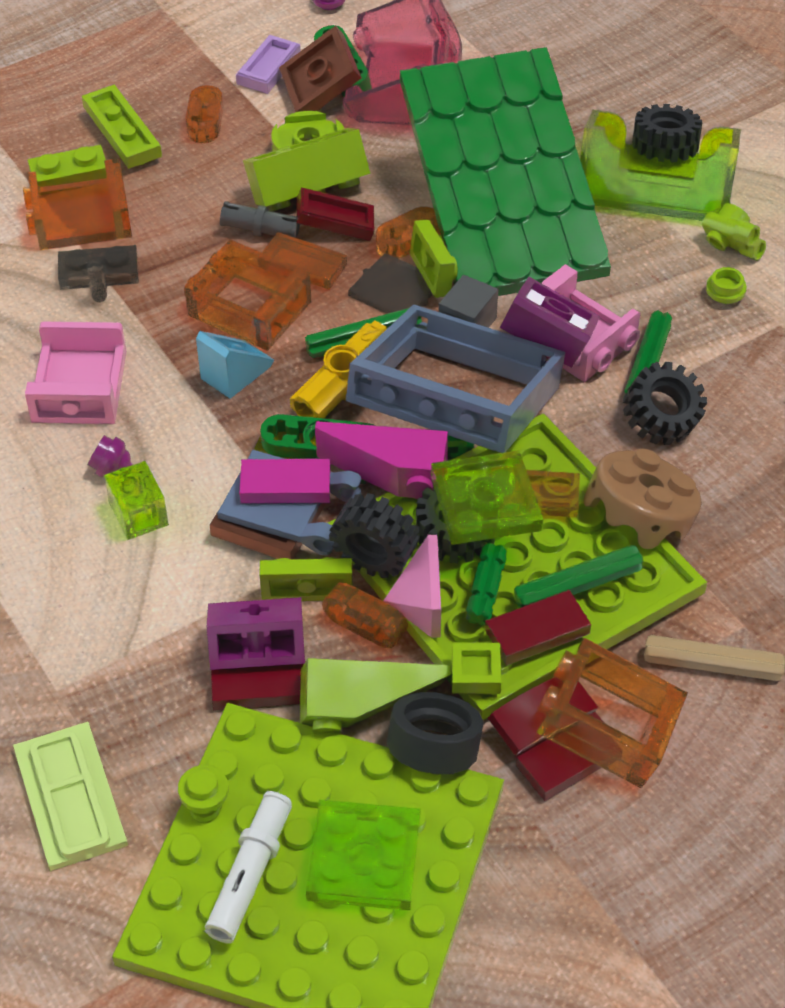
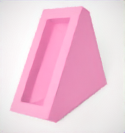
M428 535L383 601L433 638L441 637V596L437 535Z

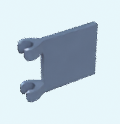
M252 450L248 459H284L256 450ZM240 471L217 512L219 519L300 542L320 555L327 556L333 551L332 545L334 542L329 540V534L331 533L329 530L332 525L324 522L311 523L321 503H240ZM353 471L330 472V493L340 500L347 502L350 497L354 498L356 494H361V489L358 487L361 482V476Z

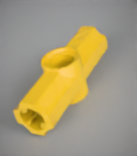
M375 320L371 324L366 323L345 345L333 346L327 350L324 355V365L290 398L291 409L298 416L325 418L342 400H346L350 363L387 329L386 326Z

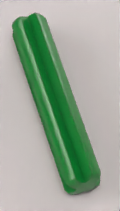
M409 308L307 335L305 337L306 350L309 356L313 358L324 356L327 350L333 346L345 345L366 323L371 324L375 320L388 329ZM421 316L417 318V324L419 325L422 322Z
M657 310L651 314L624 390L625 395L628 392L627 389L645 367L649 368L652 363L660 361L673 319L668 312L662 313Z
M634 545L621 548L516 586L514 588L515 602L521 608L570 590L573 595L640 571L642 569L643 557Z

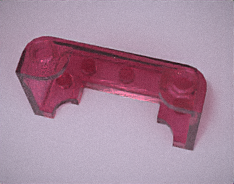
M394 0L357 15L356 30L353 31V38L357 48L360 51H364L367 56L366 68L368 69L372 88L365 92L357 85L347 88L343 98L345 112L350 118H354L359 123L411 125L400 84V70L420 69V67L462 61V42L459 32L441 0Z

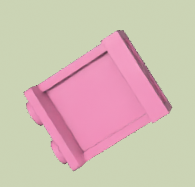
M565 264L545 279L542 284L600 316L591 338L573 367L570 368L563 364L564 370L585 383L597 372L605 371L612 360L621 352L630 350L636 344L640 335L638 330L640 312L631 309L623 317H619L576 290L578 272Z
M41 322L39 332L42 348L35 382H27L25 391L31 423L115 424L127 352L122 324L111 322Z

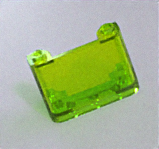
M593 109L584 127L580 161L595 206L703 221L709 212L718 214L724 204L730 203L741 129L714 127L703 135L699 153H696L693 158L689 156L686 161L678 158L677 162L673 163L670 162V159L658 162L657 157H654L652 160L647 159L646 154L640 155L637 153V149L633 148V144L625 143L627 126L620 115L609 111Z

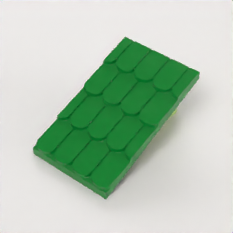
M547 47L531 49L528 52L525 50L494 55V57L487 56L457 61V63L450 62L420 67V69L400 70V84L439 231L445 247L450 255L455 257L457 262L458 274L457 278L453 280L454 285L464 274L497 288L498 296L514 294L520 291L528 277L542 283L565 264L578 272L577 282L610 276L611 264L608 258V249L595 213V204L575 146V137L562 101L563 95Z

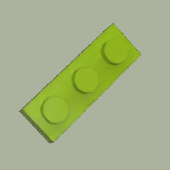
M115 84L82 95L84 109L128 169L162 157L161 145Z

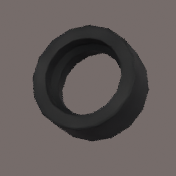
M418 692L404 696L394 704L387 745L390 753L399 762L412 769L431 774H454L467 770L476 762L484 721L478 710L468 702L457 697L437 692ZM423 730H431V731L441 732V733H444V734H447V735H438V734L428 733V732H425V731H423Z

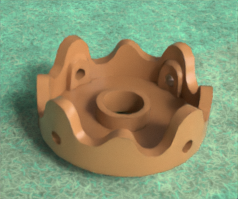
M643 448L637 451H615L605 455L599 461L584 497V505L586 507H596L600 500H602L605 505L606 521L611 526L628 525L633 527L638 533V543L644 549H652L658 546L668 534L674 531L675 536L683 540L692 528L702 505L701 495L692 478L669 462L661 459L655 452Z

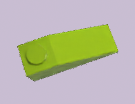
M308 658L301 668L300 723L313 726V732L340 733L342 732V727H349L387 710L404 696L426 692L441 685L451 675V665Z

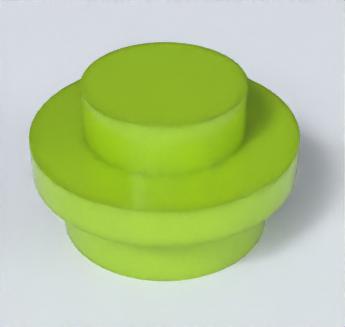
M722 267L715 270L708 278L706 284L707 294L713 300L723 304L739 302L744 298L747 289L742 273L730 267Z
M211 765L192 767L182 775L178 783L180 801L186 808L197 814L204 815L215 812L225 802L229 793L226 775L220 769Z

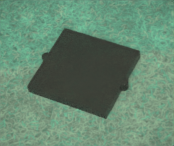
M384 253L369 269H364L363 276L348 290V296L386 314L410 308L413 304L425 307L428 305V299L433 295L417 267L387 253Z

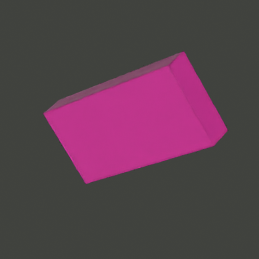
M241 459L240 503H330V459Z

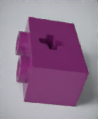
M301 597L208 603L206 627L210 670L305 663Z

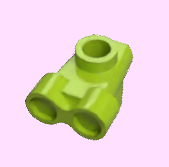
M724 204L718 214L709 212L702 222V227L707 235L706 240L718 250L725 251L727 247L739 251L741 255L756 261L763 256L766 250V241L759 238L760 227L750 223L748 214L734 204Z

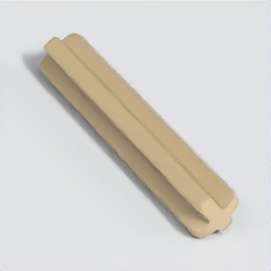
M655 635L648 636L645 643L644 659L648 663L780 681L784 675L785 656L781 653Z

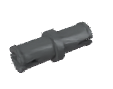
M229 201L223 203L220 214L221 226L253 231V235L258 237L268 234L291 239L292 241L297 240L300 230L297 216L268 211V207L259 205L258 208L233 204Z

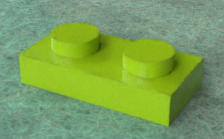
M101 144L28 159L36 194L110 179L109 168Z
M430 220L414 221L410 256L434 297H445L451 290L452 280L457 278L458 267L456 259L450 255L444 245L442 236L438 235Z
M325 557L322 559L291 560L280 558L276 560H260L259 576L262 600L301 597V601L353 600L352 558L337 559Z

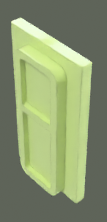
M89 722L13 745L50 871L128 846Z

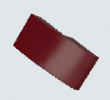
M570 670L533 687L493 711L489 715L488 720L512 753L518 756L554 736L558 731L571 726L594 711L596 712L599 707Z

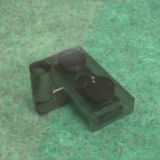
M137 246L58 251V281L60 290L90 288L92 299L95 302L101 303L107 298V286L139 283Z

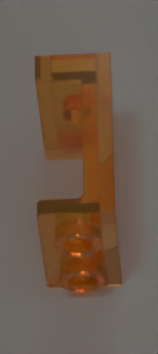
M119 158L104 160L107 178L40 187L36 171L28 172L30 186L23 187L26 210H33V212H26L29 235H37L40 250L132 237Z

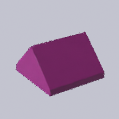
M528 277L512 302L499 328L516 337L566 352L563 364L572 368L591 338L600 316L535 279Z

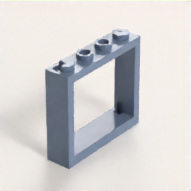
M413 304L350 363L346 401L431 430L448 431L449 436L504 454L559 389L566 352ZM418 316L428 318V323L421 322L418 325ZM414 349H418L527 384V386L508 406L394 368ZM494 417L502 419V424L495 422Z

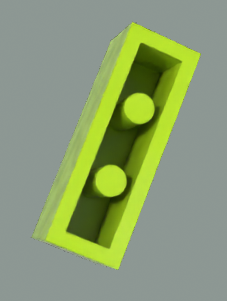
M353 128L342 129L243 160L255 204L268 206L269 211L290 206V199L297 197L301 188L326 193L325 188L336 184H338L339 189L352 187L360 183L359 177L371 174L360 131Z

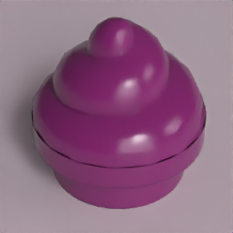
M105 435L100 440L87 464L96 469L95 474L99 477L112 478L117 474L124 476L134 471V465L130 462V453L125 449V442L118 437H115L113 440Z

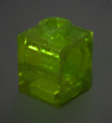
M146 461L129 467H123L104 475L109 504L127 540L169 525L165 497Z

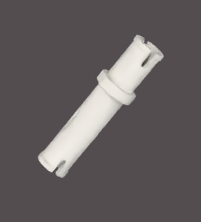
M274 791L265 792L250 828L244 829L240 835L238 842L241 848L205 925V932L215 940L224 943H232L266 865L269 859L275 858L279 851L280 844L278 838L292 809L291 800L283 794Z

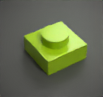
M452 642V693L501 694L500 643Z

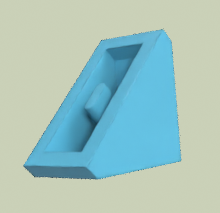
M199 331L196 337L201 379L229 399L268 370L274 362L273 358L245 340Z

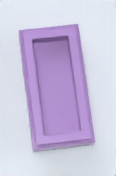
M269 35L236 73L237 85L268 94L282 77L279 67L301 51L300 44Z

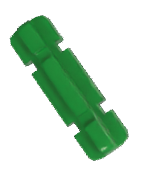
M487 543L482 548L481 562L478 563L471 589L472 595L469 597L466 608V619L470 623H478L483 626L485 621L492 617V607L496 601L502 578L501 573L504 570L507 559V550L503 545Z

